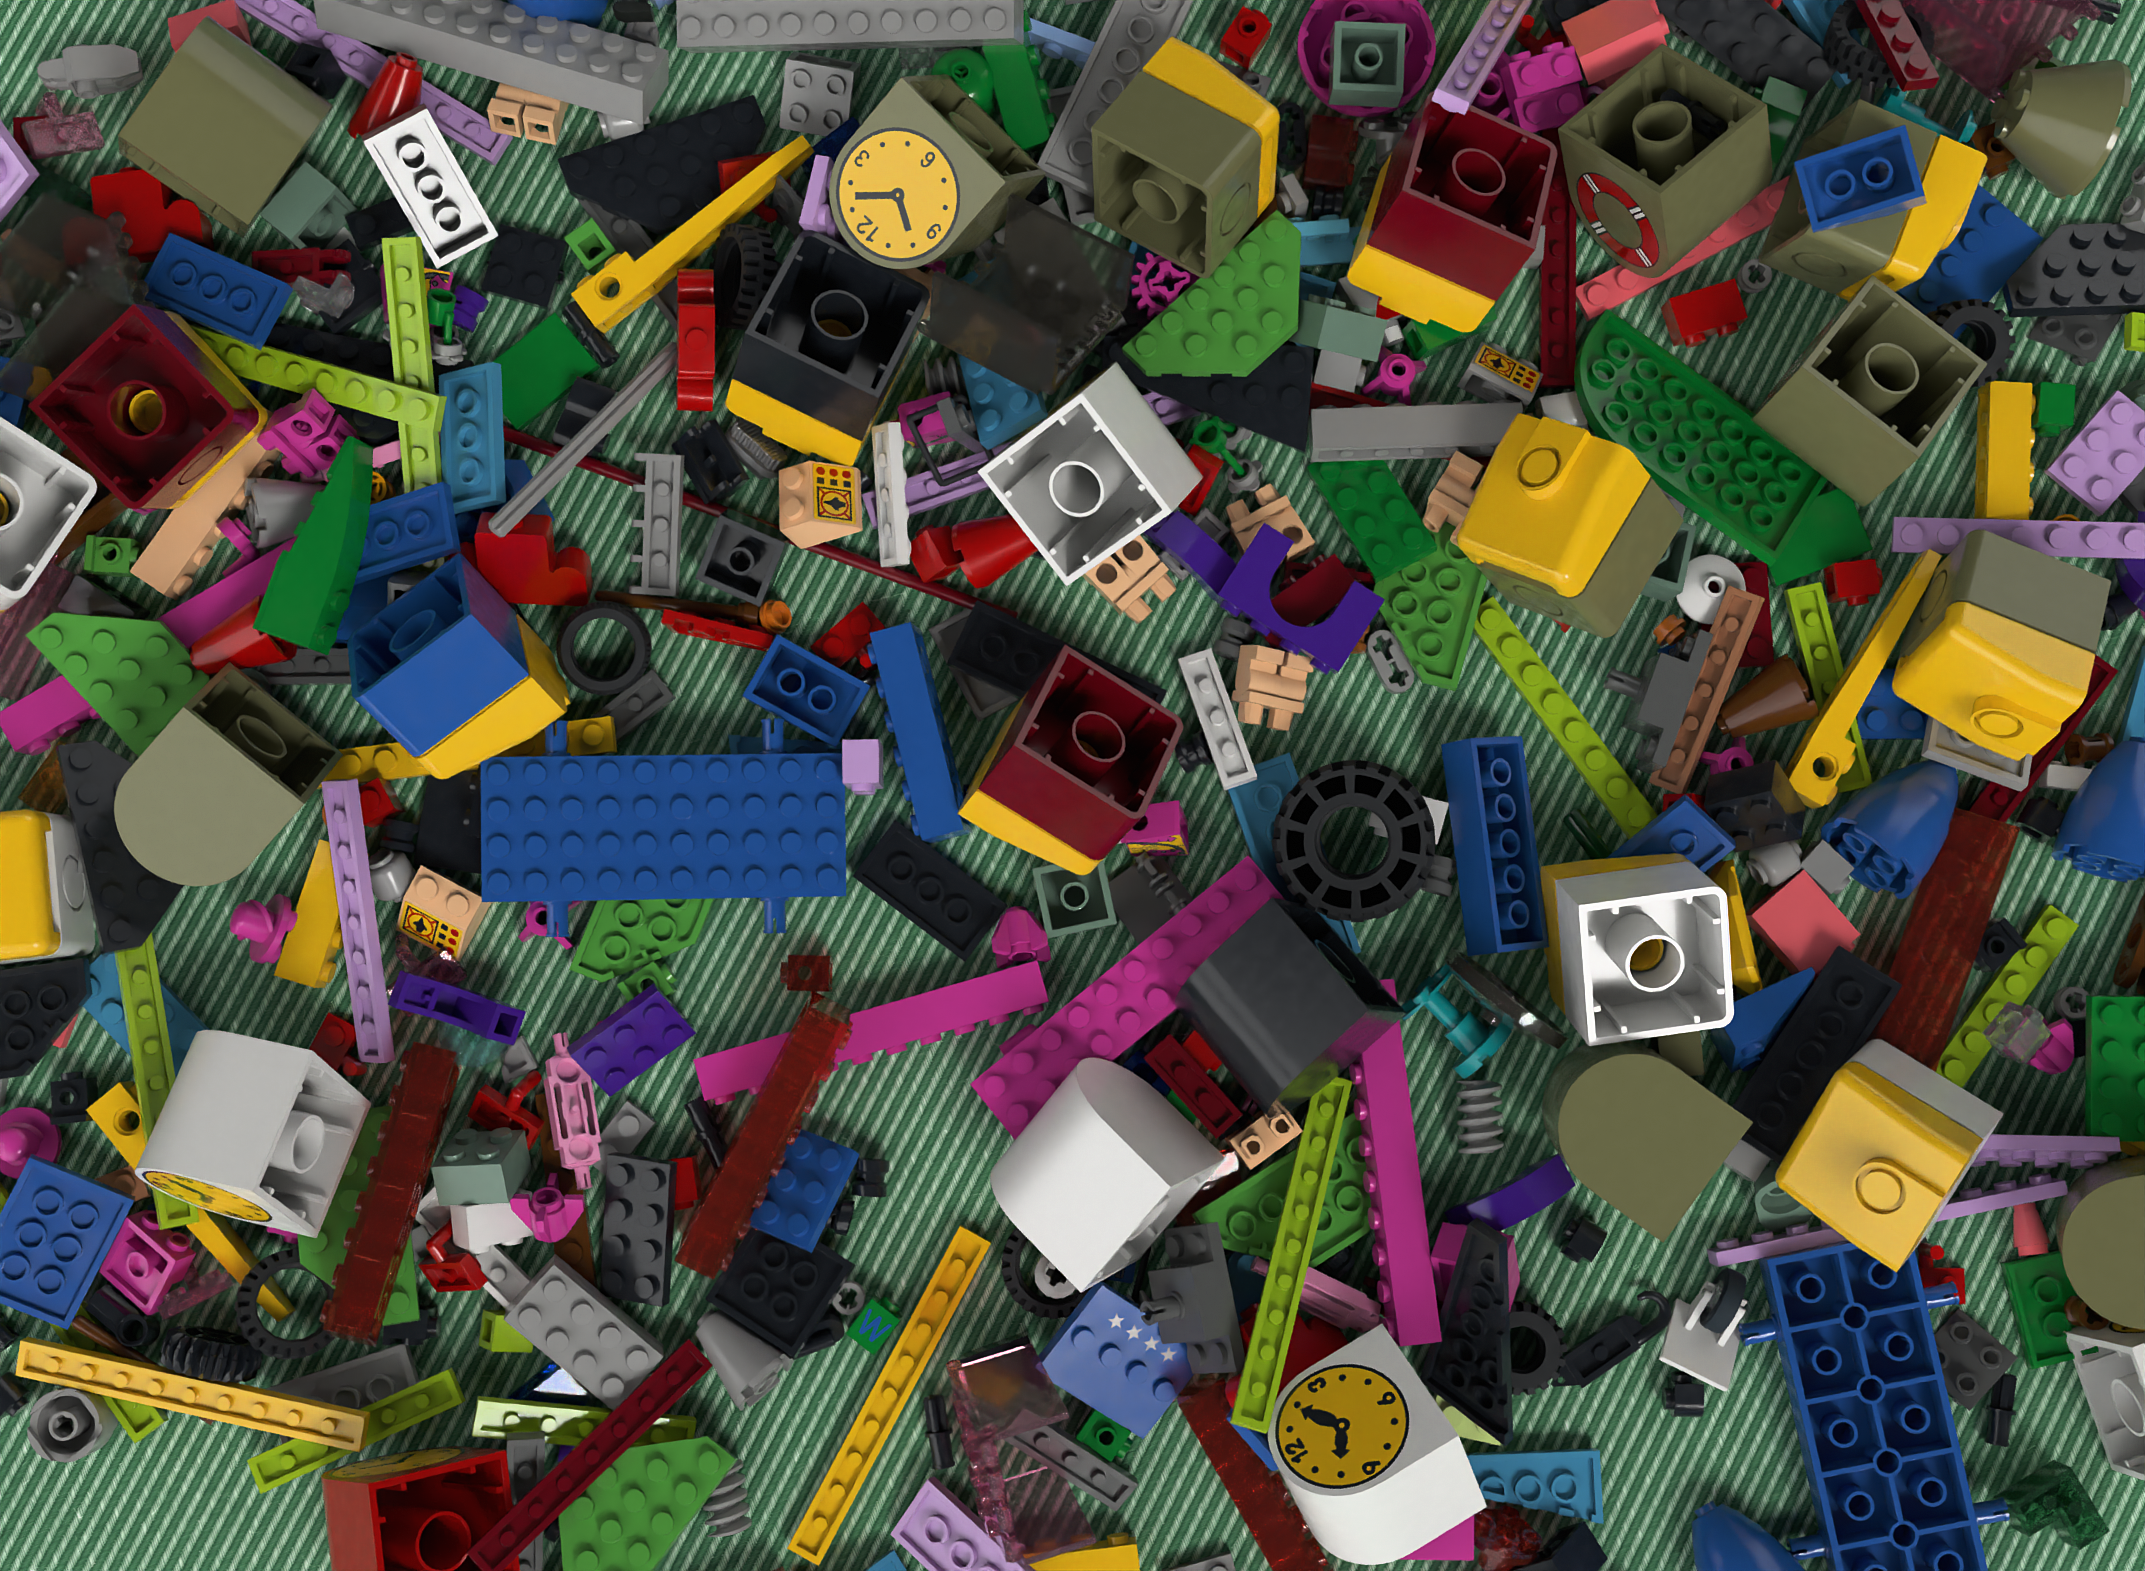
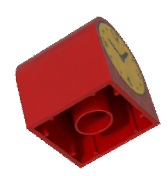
M448 1446L411 1450L349 1463L331 1469L321 1475L331 1571H481L465 1552L513 1507L506 1450ZM519 1556L503 1571H520Z

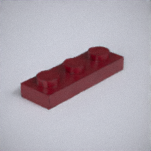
M1168 1034L1143 1057L1216 1139L1243 1115L1171 1034Z

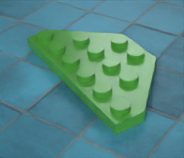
M1278 210L1274 211L1230 251L1209 278L1200 277L1122 347L1123 353L1146 376L1182 374V376L1211 377V374H1232V377H1247L1298 331L1301 232Z
M1425 513L1422 514V516L1420 517V519H1421L1422 521H1423V517H1424ZM1445 521L1438 533L1427 529L1437 544L1436 552L1376 583L1373 592L1385 599L1378 611L1420 681L1456 692L1487 578L1464 552L1450 541V537L1456 527Z
M55 611L26 634V637L138 757H140L182 707L211 680V674L208 675L194 667L190 659L189 649L162 620H143L119 616Z
M715 898L597 900L569 970L603 983L696 944Z
M398 1105L369 1108L317 1238L297 1234L300 1264L383 1326L421 1320Z
M1354 1111L1343 1119L1308 1264L1311 1268L1321 1264L1370 1231L1368 1222V1209L1371 1207L1370 1194L1365 1191L1363 1184V1173L1367 1171L1365 1156L1363 1157L1360 1154L1358 1145L1359 1136L1362 1135L1360 1120L1356 1119ZM1298 1147L1192 1213L1196 1223L1218 1222L1223 1249L1254 1257L1258 1256L1261 1259L1270 1261Z
M708 1436L628 1448L559 1515L563 1571H654L738 1459Z

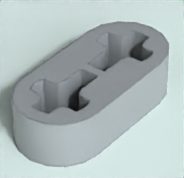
M1387 630L1374 632L1366 642L1367 656L1385 690L1391 694L1404 693L1414 682L1413 669L1391 632ZM1377 638H1380L1382 642L1389 641L1391 646L1387 649L1390 660L1387 661L1381 651H1374L1373 647L1377 644ZM1393 663L1398 673L1404 672L1406 674V678L1402 681L1404 686L1400 687L1397 682L1390 683L1389 678L1393 675L1390 664Z

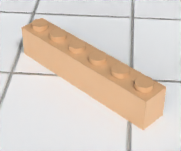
M263 407L268 414V424L273 413L265 407ZM259 432L188 501L171 512L129 572L163 595L174 600L184 595L192 586V577L197 570L205 566L212 558V549L220 538L226 537L216 525L225 517L233 521L240 510H244L249 506V499H252V495L244 496L246 478L268 479L274 470V462L282 452L278 448L271 451L265 450L257 442Z

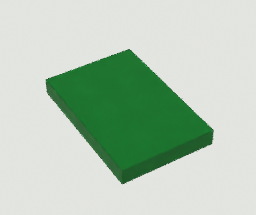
M555 312L493 361L501 364L503 414L518 431H521L568 394L577 376L586 379L600 368Z
M1839 488L1816 497L1778 560L1771 567L1767 565V574L1773 588L1825 569L1833 563H1840L1873 550L1853 500Z
M2055 1249L2046 1254L2030 1255L2000 1262L2027 1367L2029 1369H2036L2075 1359L2073 1352H2070L2066 1342L2068 1336L2063 1331L2068 1332L2078 1326L2071 1324L2066 1319L2064 1304L2070 1296L2078 1294L2067 1277L2060 1250ZM2094 1346L2080 1352L2084 1356L2099 1352L2098 1346Z

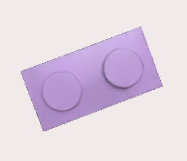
M879 739L842 740L843 784L848 789H851L854 795H875V789H884L883 746Z

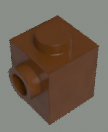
M1995 122L1975 130L1967 143L1961 142L1987 156L1988 160L1980 179L1987 176L1989 181L2006 174L2009 171L2008 166L2016 159L1994 137Z

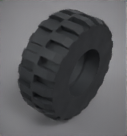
M1347 760L1331 763L1307 774L1297 782L1284 798L1279 813L1275 818L1274 838L1272 839V848L1277 862L1276 867L1294 897L1297 896L1304 903V906L1313 912L1317 911L1326 915V918L1337 921L1364 922L1374 918L1379 919L1404 906L1425 882L1431 869L1435 852L1433 818L1423 796L1408 779L1393 769L1364 760ZM1346 807H1361L1372 811L1382 820L1388 833V848L1383 860L1374 869L1362 874H1347L1335 869L1326 860L1321 849L1320 836L1325 822L1333 813Z

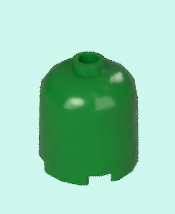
M955 48L945 52L936 60L930 75L948 74L993 118L998 101L993 87V72L986 58L981 53L970 48Z

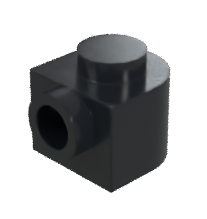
M2045 797L2029 799L2014 825L2024 834L2043 844L2052 837H2057L2065 813L2058 810V805Z
M1583 1215L1577 1220L1571 1218L1561 1233V1236L1565 1239L1561 1243L1562 1249L1560 1253L1579 1264L1581 1259L1592 1262L1602 1247L1608 1232Z
M11 1371L0 1377V1420L9 1415L12 1418L15 1417L30 1403L26 1399L30 1391Z
M1683 1371L1671 1372V1377H1668V1387H1663L1662 1389L1664 1410H1669L1671 1417H1702L1704 1412V1384L1698 1378Z

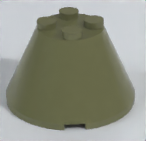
M2110 59L2026 71L2017 69L2010 79L2009 89L2004 98H1998L1993 105L1991 118L1996 120L1994 137L2011 152L2052 196L2065 200L2068 194L2072 196L2078 195L2098 174L2110 155L2122 129L2115 125L2121 106L2127 108L2130 102L2132 80L2129 67L2124 62Z

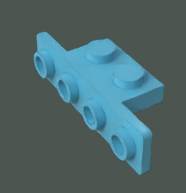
M1325 215L1319 217V221L1305 222V219L1302 217L1288 218L1301 232L1300 267L1351 263L1355 248L1352 241L1360 232L1361 227H1349V218L1339 219L1338 215Z

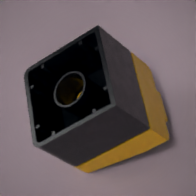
M805 230L801 232L744 334L725 402L726 407L735 415L762 427V434L809 457L813 452L838 465L853 466L905 362L930 298L928 289L923 284L891 268L868 261L855 250L816 231Z

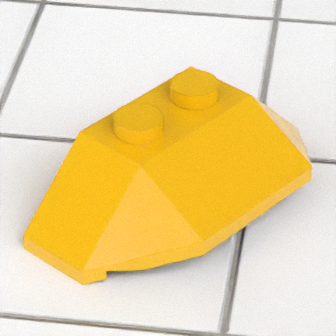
M1732 859L1718 862L1710 873L1709 878L1724 890L1727 895L1732 984L1736 986L1737 993L1747 997L1762 990L1763 986L1734 860Z

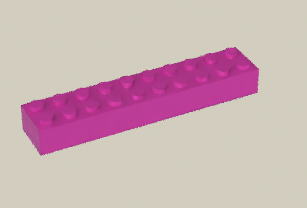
M1246 856L970 1085L1016 1140L1081 1060L1093 1057L1111 1062L1116 1060L1177 1009L1175 1007V999L1181 987L1215 950L1272 897L1285 900L1284 897L1253 860Z

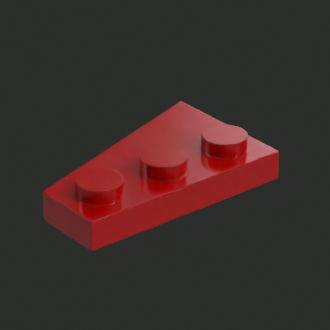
M664 609L661 623L672 633L764 652L769 650L775 639L773 635L767 632L765 627L749 625L748 629L735 626L736 622L715 618L713 621L701 618L700 614L689 611L676 612Z

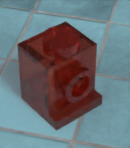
M788 955V962H781L780 982L787 983L788 991L832 992L833 956ZM803 966L809 967L812 972L811 977L807 980H803L799 976V970Z

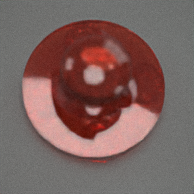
M1503 1505L1499 1509H1483L1474 1514V1545L1480 1550L1477 1560L1483 1570L1508 1571L1514 1565H1526L1535 1560L1543 1541L1542 1537L1527 1522L1520 1518V1514L1516 1509Z

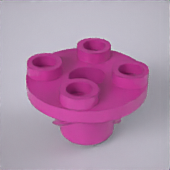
M276 894L265 907L260 902L249 899L247 902L240 903L234 909L230 918V931L237 935L239 941L246 938L251 940L249 954L252 961L261 964L266 962L274 964L278 960L282 950L281 942L286 931L290 932L294 928L298 914L291 910L292 905L289 897Z
M19 1107L11 1109L0 1116L1 1173L18 1179L31 1154L55 1164L57 1163L62 1146V1137L58 1124L50 1125V1118H53L52 1114L35 1107Z

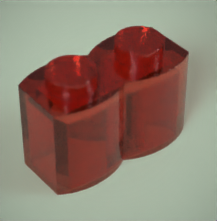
M1312 115L1307 140L1302 189L1315 190L1316 186H1323L1325 190L1333 191L1336 188L1345 189V185H1352L1355 165L1349 163L1350 151L1356 152L1359 135L1358 131L1353 130L1354 120Z

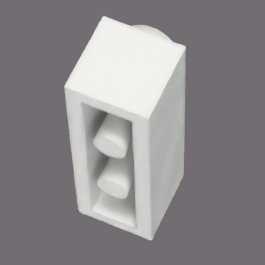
M2051 761L2039 778V787L2078 791L2095 766H2092V769L2084 768V764L2062 766L2063 762Z

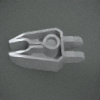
M80 44L69 46L62 50L63 58L45 60L37 67L38 76L42 79L47 89L51 91H56L57 89L60 91L72 90L75 97L92 99L100 95L127 91L144 79L141 60L138 58L137 52L115 44Z

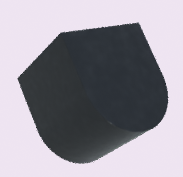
M1273 897L1193 972L1181 987L1175 999V1007L1269 1119L1286 1114L1323 1089L1406 1014L1405 1010L1319 912H1313L1301 903Z

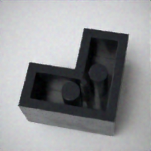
M1582 1521L1558 1529L1542 1548L1515 1556L1503 1571H1598L1608 1558L1586 1522Z

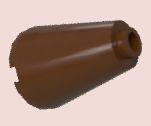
M1786 653L1778 657L1724 701L1715 722L1723 736L1729 733L1734 739L1811 720L1819 716V711L1814 699L1808 700L1810 696L1807 690L1809 688L1791 657L1788 658Z

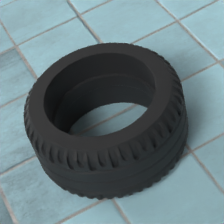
M611 601L592 602L573 612L562 625L556 644L557 659L568 680L581 690L597 695L617 694L633 686L644 674L652 651L649 631L640 616L629 607ZM598 618H609L623 624L631 633L635 645L634 657L629 667L619 675L609 678L596 677L586 672L579 665L574 653V641L580 628L587 622Z

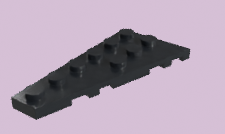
M1104 335L1101 370L1117 362L1134 386L1147 389L1162 395L1164 398L1192 407V409L1211 417L1218 416L1221 421L1241 429L1244 428L1264 436L1268 440L1281 443L1306 454L1314 347L1281 345L1247 377H1232V374H1211V377L1182 376V374L1146 376L1123 353L1122 347L1133 337Z
M1477 1217L1468 1224L1439 1316L1442 1342L1430 1344L1420 1380L1425 1386L1505 1446L1513 1440L1507 1238Z

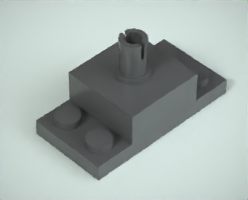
M1700 629L1690 636H1686L1682 642L1678 641L1671 656L1661 652L1644 663L1639 678L1616 670L1614 667L1610 668L1606 676L1609 679L1608 681L1605 680L1603 688L1632 698L1621 727L1647 736L1646 740L1642 739L1635 753V758L1639 760L1636 767L1637 770L1650 774L1666 767L1714 634Z
M1218 1222L1164 1229L1165 1248L1169 1255L1171 1266L1148 1271L1153 1300L1142 1302L1140 1312L1151 1310L1153 1313L1142 1315L1143 1322L1149 1326L1158 1322L1162 1344L1186 1343L1187 1358L1191 1365L1192 1374L1242 1371L1245 1353Z

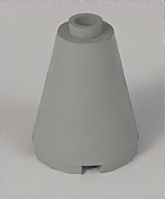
M257 477L246 478L244 496L252 495V499H249V507H246L249 530L252 532V540L254 543H257L256 547L265 548L294 538L293 532L299 521L306 523L314 509L310 502L316 491L324 489L327 485Z
M713 1309L709 1310L697 1322L699 1328L696 1331V1336L734 1405L740 1411L744 1410L745 1402L751 1407L769 1393L780 1382L777 1373L782 1367L788 1372L794 1362L789 1354L721 1309L716 1312Z

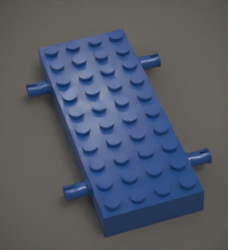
M768 718L761 719L762 751H759V754L571 756V753H567L568 721H556V736L555 722H552L545 727V753H542V756L491 757L481 762L482 902L543 901V905H546L547 910L546 937H557V922L558 937H570L568 904H572V901L760 898V901H764L763 933H774V918H776L777 933H787L785 901H789V897L846 896L845 785L843 784L842 753L787 754V751H784V719L774 718V733L772 734L771 719Z
M1848 1240L1759 1258L1770 1309L1769 1319L1739 1323L1738 1329L1739 1332L1743 1333V1335H1740L1744 1347L1775 1340L1778 1345L1819 1528L1817 1534L1786 1539V1545L1790 1547L1788 1551L1797 1561L1824 1556L1828 1571H1988L1978 1526L2009 1521V1513H2004V1510H2008V1507L2003 1497L1972 1503L1928 1309L1959 1304V1296H1954L1953 1294L1958 1293L1955 1283L1951 1281L1923 1288L1915 1250L1896 1273Z

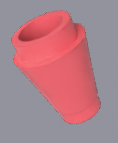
M2026 1203L2013 1206V1248L2018 1249L2019 1256L2049 1253L2047 1244L2051 1242L2036 1209V1204Z

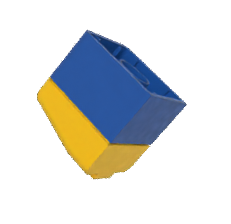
M460 552L351 634L347 641L352 697L437 779H448L532 738L566 713V706L571 703L565 678L558 672L551 650Z

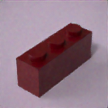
M1335 553L1329 558L1321 554L1306 565L1309 572L1298 579L1294 574L1278 586L1281 593L1272 598L1271 603L1282 619L1292 625L1306 627L1340 602L1351 583L1354 582V579ZM1258 633L1268 648L1276 649L1280 646L1279 644L1282 640L1272 633H1269L1267 637Z

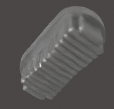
M743 418L736 421L728 429L725 436L739 461L759 480L765 477L773 479L779 476L778 470L784 469V463L788 459V456H786L787 452L779 445L777 446V443L770 440V437L762 434L761 428Z

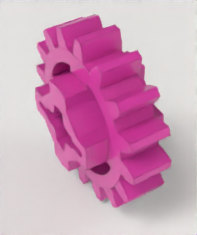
M1148 252L1145 254L1147 264L1139 262L1136 264V271L1140 275H1132L1131 283L1139 287L1131 290L1132 298H1141L1136 308L1138 311L1147 308V319L1150 320L1155 314L1159 315L1200 277L1182 267L1180 268L1185 272H1180L1172 267V265L1178 266L1160 255L1154 258ZM1157 267L1158 273L1156 277L1145 282L1149 273ZM1169 280L1170 284L1174 285V290L1168 291L1167 287L1163 286V281ZM1152 300H1159L1160 302L1165 304V307L1156 304Z

